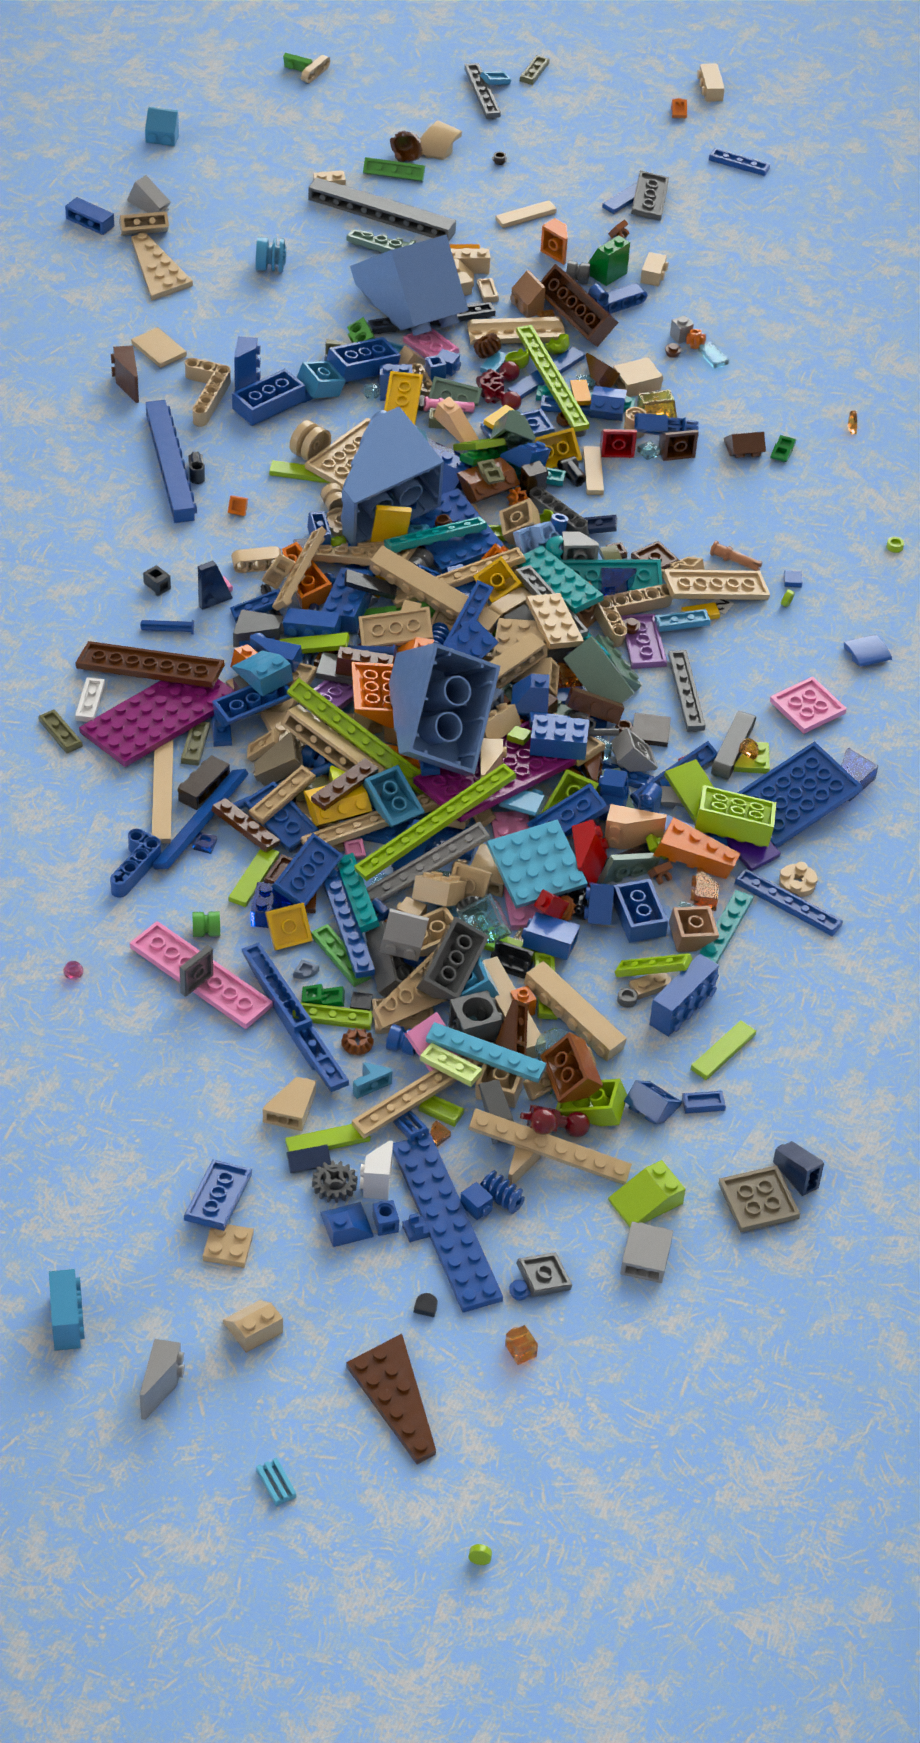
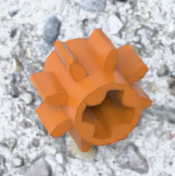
M692 329L690 333H687L686 344H690L692 349H699L702 345H705L706 334H702L700 329Z
M515 487V490H509L510 494L506 497L509 501V506L529 498L527 497L526 490L521 491L520 487Z

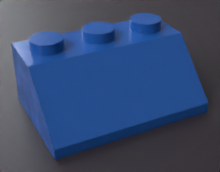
M238 336L234 355L235 392L261 379V371H258V368L261 366V358H258L261 352V345H258V338Z

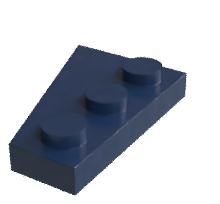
M214 561L198 566V603L202 610L233 598Z

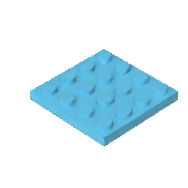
M558 819L487 841L486 845L516 909L535 903L542 889L559 896L587 887L586 878L583 872L577 868L576 857Z

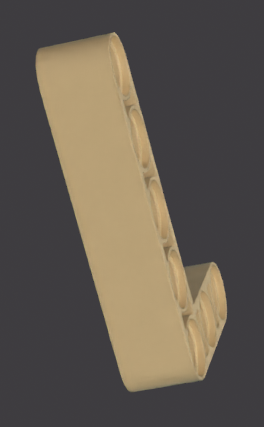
M188 358L185 360L186 378L207 383L192 409L193 424L202 427L209 422L231 383V369L227 365L198 358Z
M666 584L604 596L603 601L596 604L594 615L605 637H609L614 642V647H619L623 644L627 634V628L621 616L665 608L671 605L673 599Z

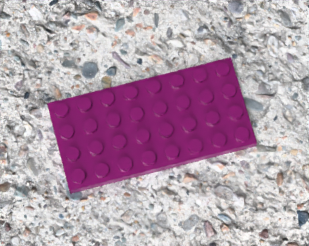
M217 679L213 688L160 680L94 718V720L80 726L79 731L124 767H127L214 715L212 701L235 692V690Z
M529 721L519 726L532 731V728L529 727ZM507 735L500 738L503 739V747H507V756L503 758V763L516 773V779L456 820L461 823L574 766L577 760L530 755L531 738L524 745L508 741ZM480 754L475 774L464 776L440 768L439 775L421 776L419 774L413 777V784L438 805L442 806L480 780Z

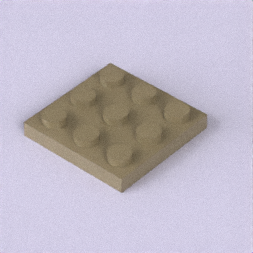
M777 1165L719 1179L718 1184L740 1233L800 1218V1212Z

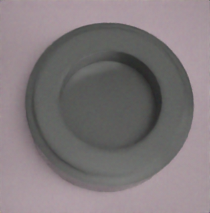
M623 988L618 992L617 1001L623 1007H633L637 1003L638 995L631 988Z

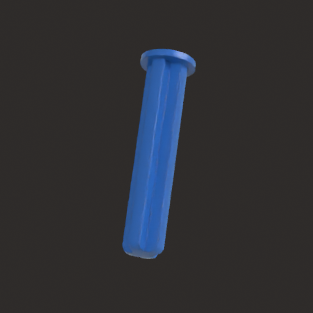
M141 620L140 628L147 631L191 632V634H194V620L192 622Z
M348 645L352 649L393 655L394 659L397 653L396 645Z

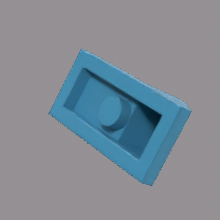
M364 1062L362 1068L363 1076L353 1081V1095L358 1099L392 1084L393 1071L388 1067Z

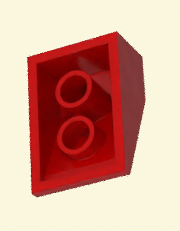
M594 820L572 826L577 868L583 872L588 883L587 887H590V883H597L608 857L606 849L609 848L606 837L603 838L601 827L597 826Z

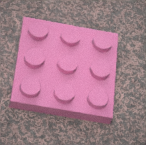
M813 676L770 697V702L803 734L846 714L847 710Z

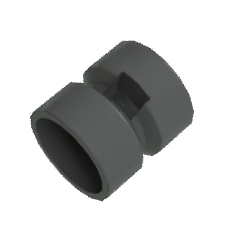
M568 261L566 273L575 281L578 280L579 283L588 284L591 264L583 262L578 264L576 261Z
M418 548L408 561L416 566L420 564L431 568L434 564V557L428 550Z

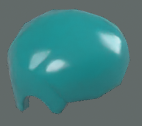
M558 535L549 538L545 548L559 560H562L560 556L564 551L559 548L563 543L562 536Z

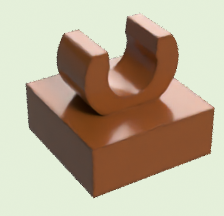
M624 219L608 233L611 238L616 235L623 238L624 236L627 237L630 234L625 229L628 225L627 221Z
M668 861L649 870L648 875L650 879L656 877V882L660 885L664 883L662 876L666 877L667 882L672 879V875L668 871L673 866Z

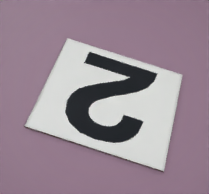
M714 599L712 601L716 603L719 612L726 614L734 604L726 599Z

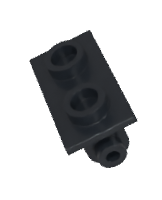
M586 887L569 892L568 894L570 898L574 899L573 903L576 905L573 909L575 913L572 914V917L585 920L584 910L587 905V899L585 898Z

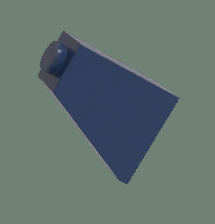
M793 1141L781 1144L775 1149L773 1163L778 1166L779 1170L801 1196L819 1188L824 1162Z

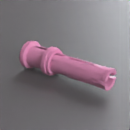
M425 397L424 411L427 412L430 408L436 409L437 404L444 399ZM455 401L463 412H474V402Z

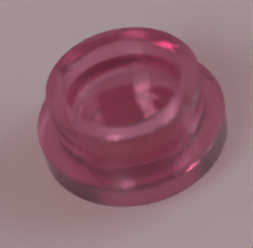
M77 961L68 962L63 969L64 976L72 980L80 978L83 975L82 965Z

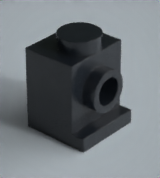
M156 565L143 573L144 584L152 589L157 597L171 589V576Z

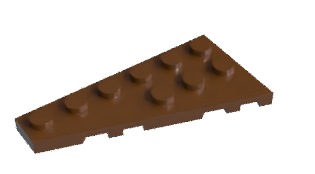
M400 1334L346 1362L349 1372L415 1463L419 1464L436 1455V1447L403 1335Z

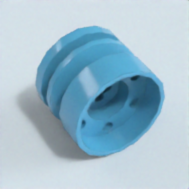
M257 237L255 260L257 271H266L268 264H271L272 272H275L276 265H278V271L283 272L287 251L285 238H280V245H277V238H274L272 245H269L268 237Z

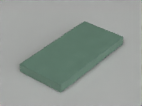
M590 636L563 658L588 692L619 703H624L635 694L593 636Z

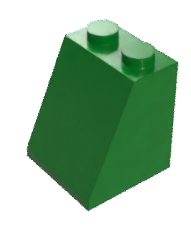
M617 236L597 248L588 262L591 264L589 276L607 286L627 274L630 242L621 236Z

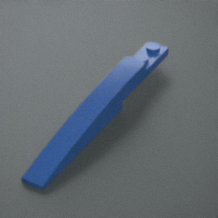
M260 942L242 948V953L267 998L273 1001L274 1010L311 1069L317 1071L330 1092L349 1086V1079L312 1026V1019ZM294 1010L296 1012V1017H299V1019L293 1018L292 1012Z

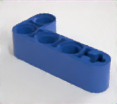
M637 283L610 292H606L599 284H594L588 291V294L609 314L641 304L648 296L646 291Z
M132 829L128 832V849L131 855L110 877L111 894L114 897L121 898L126 896L153 867L152 863L161 854V841L158 837L141 829Z

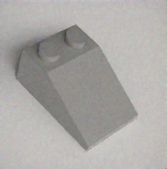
M154 1339L140 1391L141 1419L146 1420L175 1389L179 1377L183 1378L185 1364H183L184 1352H181V1343Z

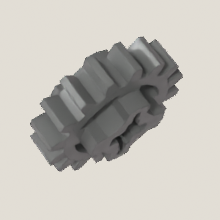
M332 1160L331 1165L324 1162L323 1168L317 1167L316 1172H313L312 1187H314L315 1194L319 1193L320 1199L327 1197V1202L334 1199L335 1203H338L340 1198L346 1201V1195L353 1196V1191L357 1190V1176H355L354 1169L350 1170L349 1164L342 1166V1161L335 1164L334 1160Z

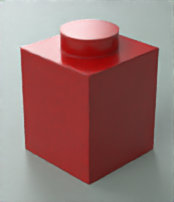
M542 889L534 907L547 915L561 919L569 903L559 896Z

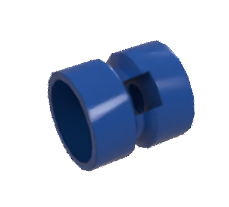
M308 745L302 751L304 767L315 769L330 762Z
M392 1024L386 1041V1049L395 1052L400 1049L403 1054L414 1056L416 1051L405 1036V1033L411 1030V1028L406 1031L403 1026Z

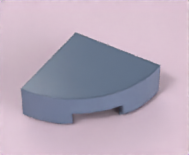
M301 959L293 973V978H310L318 973L319 965Z

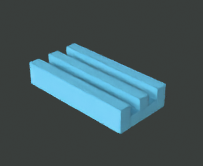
M277 1457L273 1459V1462L269 1463L267 1461L263 1466H256V1471L275 1506L296 1498V1491ZM274 1467H275V1469H276L278 1475L280 1476V1478H281L283 1484L285 1485V1487H286V1489H287V1491H288V1493H289L288 1495H287V1493L285 1492V1490H284L282 1484L280 1483V1481H279V1479H278L276 1473L274 1472V1470H273ZM265 1471L269 1472L272 1480L274 1481L277 1489L279 1490L282 1496L281 1498H279L276 1494L273 1486L271 1485L268 1477L265 1474Z

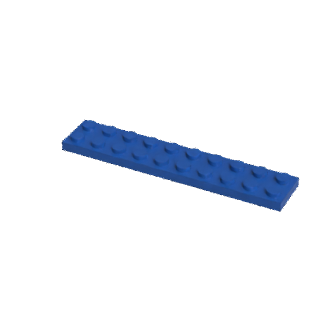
M431 1133L428 1136L422 1135L421 1139L414 1137L415 1141L413 1142L407 1139L393 1143L395 1159L419 1214L423 1216L429 1229V1237L462 1313L503 1302L502 1292Z

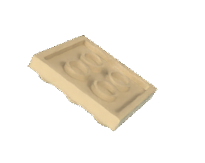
M499 618L495 636L499 643L493 649L492 659L531 632L545 643L548 654L549 648L536 621Z

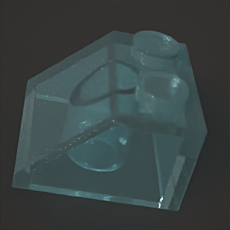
M491 893L457 912L460 920L490 936L487 943H496L497 940L512 934L500 903Z

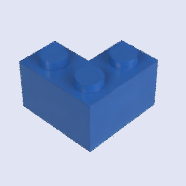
M605 768L604 775H601L599 778L601 798L609 809L611 804L626 807L629 796L628 773ZM609 811L599 816V820L606 821Z
M590 883V887H586L585 898L589 899V907H585L584 918L587 919V923L611 925L614 895L613 884Z

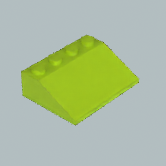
M703 785L695 829L702 833H714L719 837H730L739 842L746 841L756 846L768 847L774 829L776 802Z

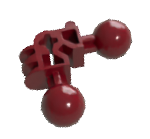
M507 361L500 366L499 373L493 369H488L487 372L482 373L481 376L476 378L477 386L482 388L480 395L485 398L486 403L492 402L495 404L500 400L502 407L507 405L514 410L520 408L522 402L520 395L513 391L504 392V381H515L519 377V366L515 362Z
M530 1105L528 1113L521 1112L520 1114L521 1119L527 1120L526 1125L540 1135H547L552 1131L557 1132V1128L560 1127L565 1128L566 1132L572 1137H582L590 1128V1120L582 1112H573L568 1116L560 1115L561 1111L558 1109Z

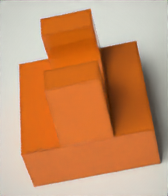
M231 495L228 513L245 516L248 498Z

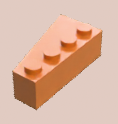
M295 542L282 548V555L296 562L302 547ZM312 560V564L305 571V577L298 584L297 587L299 589L296 592L300 606L305 610H309V605L312 603L318 605L325 603L332 589V583Z
M673 817L653 856L660 857L661 855L667 857L668 861L674 863L679 861L687 864V867H698L705 873L727 879L740 853Z

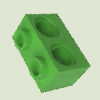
M364 317L347 327L350 332L347 335L352 343L375 339Z

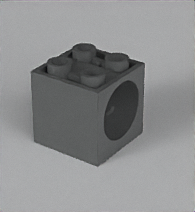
M488 990L450 1000L448 1026L457 1031L488 1042H496L504 1020L502 1013L496 1009L497 1005L494 997L491 998Z

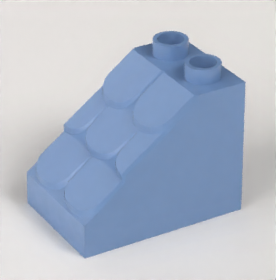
M447 235L393 249L350 266L355 285L371 299L372 304L388 316L390 321L401 331L411 328L413 336L432 331L430 325L432 321L439 320L441 328L459 323L457 314L468 311Z
M400 407L388 412L381 410L374 414L361 438L359 449L351 462L352 469L342 489V534L352 546H357V543H364L371 538L376 505L408 507L417 502L416 509H412L410 520L441 506L444 461Z
M437 643L396 653L389 681V689L399 754L464 776L475 774L501 666Z

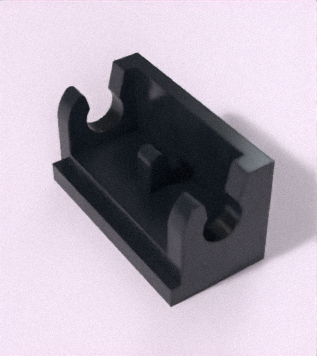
M500 940L496 941L495 950L491 952L490 958L497 956L507 974L525 979L526 973L533 966L534 952Z

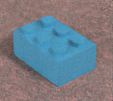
M75 1269L49 1271L54 1351L81 1348L80 1340L85 1339L80 1277L76 1278Z

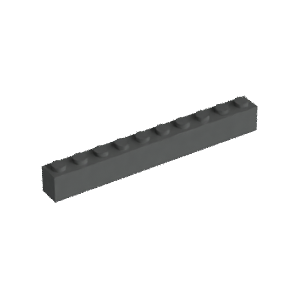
M316 178L308 187V200L431 238L447 235L448 241H450L456 233L455 219L320 178Z

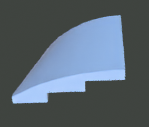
M551 521L522 528L513 532L516 547L520 549L522 554H525L540 546L545 548L548 539L558 536L559 533L555 531Z

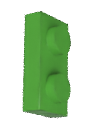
M285 53L283 56L284 67L301 72L312 63V59Z

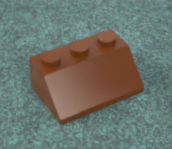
M501 457L494 459L496 466L500 467L505 481L489 485L482 478L477 466L456 474L467 500L474 504L520 485L514 468Z
M571 1032L567 1033L540 1055L542 1062L547 1063L546 1072L559 1103L589 1098L603 1087L584 1039Z

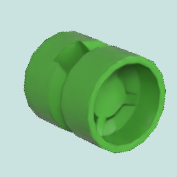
M209 911L207 915L204 912H192L193 937H204L206 933L210 937L221 936L220 911Z

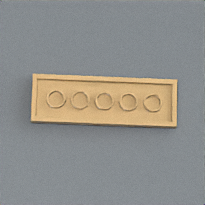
M664 569L662 574L672 599L768 600L770 597L769 590L760 571Z

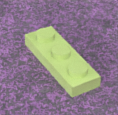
M433 1043L420 1055V1061L470 1087L482 1075V1068Z

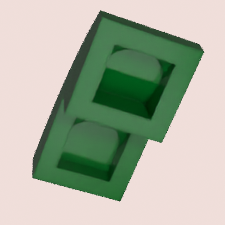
M780 435L770 458L787 462L796 444V439Z
M322 984L303 986L302 1003L335 1007L344 1006L345 990L343 986L324 989Z

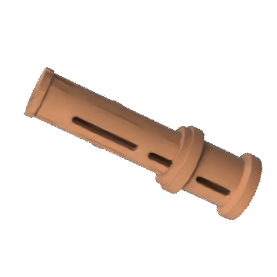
M715 541L711 547L710 555L712 556L717 555L723 558L724 561L731 560L755 571H760L761 561L736 552L731 546L726 547L719 544V541Z

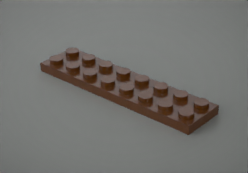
M92 641L87 642L75 662L77 669L210 688L214 687L225 666L224 660Z

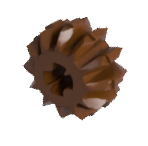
M494 333L486 334L474 343V351L479 358H489L501 349V341Z

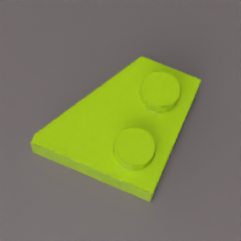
M750 742L735 763L734 772L762 774L769 772V743Z

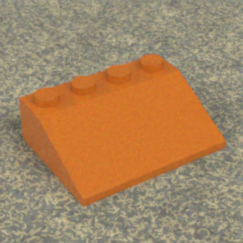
M351 662L354 712L388 728H394L393 706L390 702L389 681L394 664Z

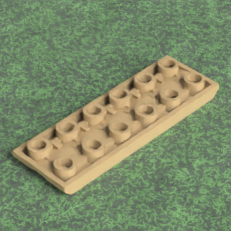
M560 317L472 319L467 322L470 345H474L477 339L490 333L496 334L501 344L522 343L516 333V328L527 325L533 326L540 340L544 343L549 342L551 338L558 340L560 334H565L563 320Z

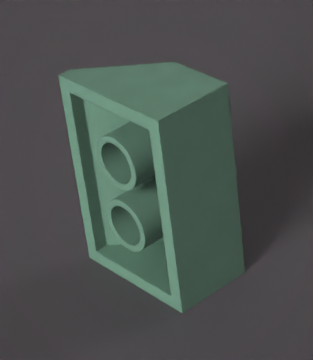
M509 410L495 422L490 439L504 438L506 446L510 449L519 445L533 443L536 439L526 417L517 410Z

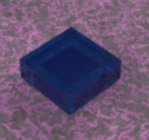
M199 832L193 844V850L211 854L216 845L217 836Z

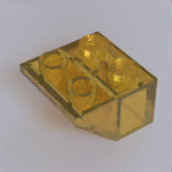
M670 389L638 393L637 407L644 409L647 414L667 415L668 418H677L675 399Z

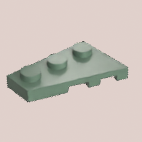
M434 376L429 398L446 399L450 397L453 401L474 402L475 406H478L482 388Z
M654 853L610 855L597 883L606 884L611 881L618 883L627 876L634 878L648 874L649 870L658 865L661 857L653 856Z

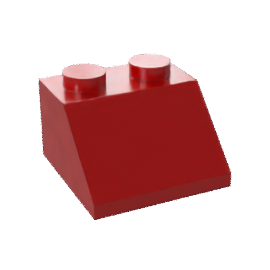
M603 429L600 437L601 457L634 458L637 430Z

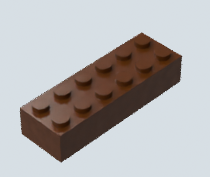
M555 264L540 281L545 286V299L595 346L598 347L619 323L558 265Z

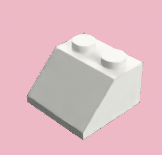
M393 1141L386 1142L366 1155L365 1164H361L360 1189H363V1198L388 1200L392 1171Z

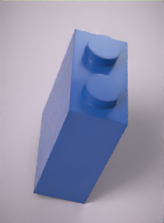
M536 912L533 918H529L527 927L523 929L521 938L524 939L522 947L568 960L577 942L581 925Z

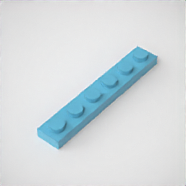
M435 1022L426 1037L427 1043H433L443 1049L539 1083L546 1069L547 1063Z

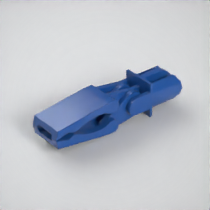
M645 413L634 415V429L640 433L660 436L670 432L699 430L697 426L699 424L698 421L686 420V417L668 418L667 415Z

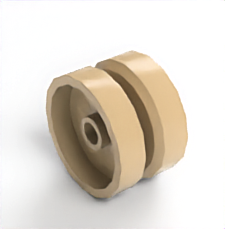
M305 420L294 430L290 439V450L292 453L308 461L331 444V433L316 423Z

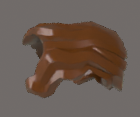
M400 131L398 134H395L394 138H390L391 149L399 162L415 161L422 157L423 148L421 147V140L416 134Z

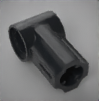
M192 452V454L188 455L190 482L201 484L205 481L203 455L199 452Z
M572 456L557 461V468L566 471V476L571 483L576 485V487L582 486L586 481V476L579 468L577 458Z

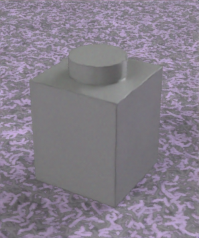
M686 316L672 319L670 336L678 344L686 342L687 333H690L694 324Z

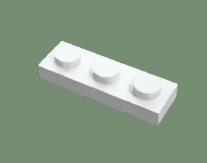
M86 678L75 715L76 721L89 722L94 720L105 687L104 679Z

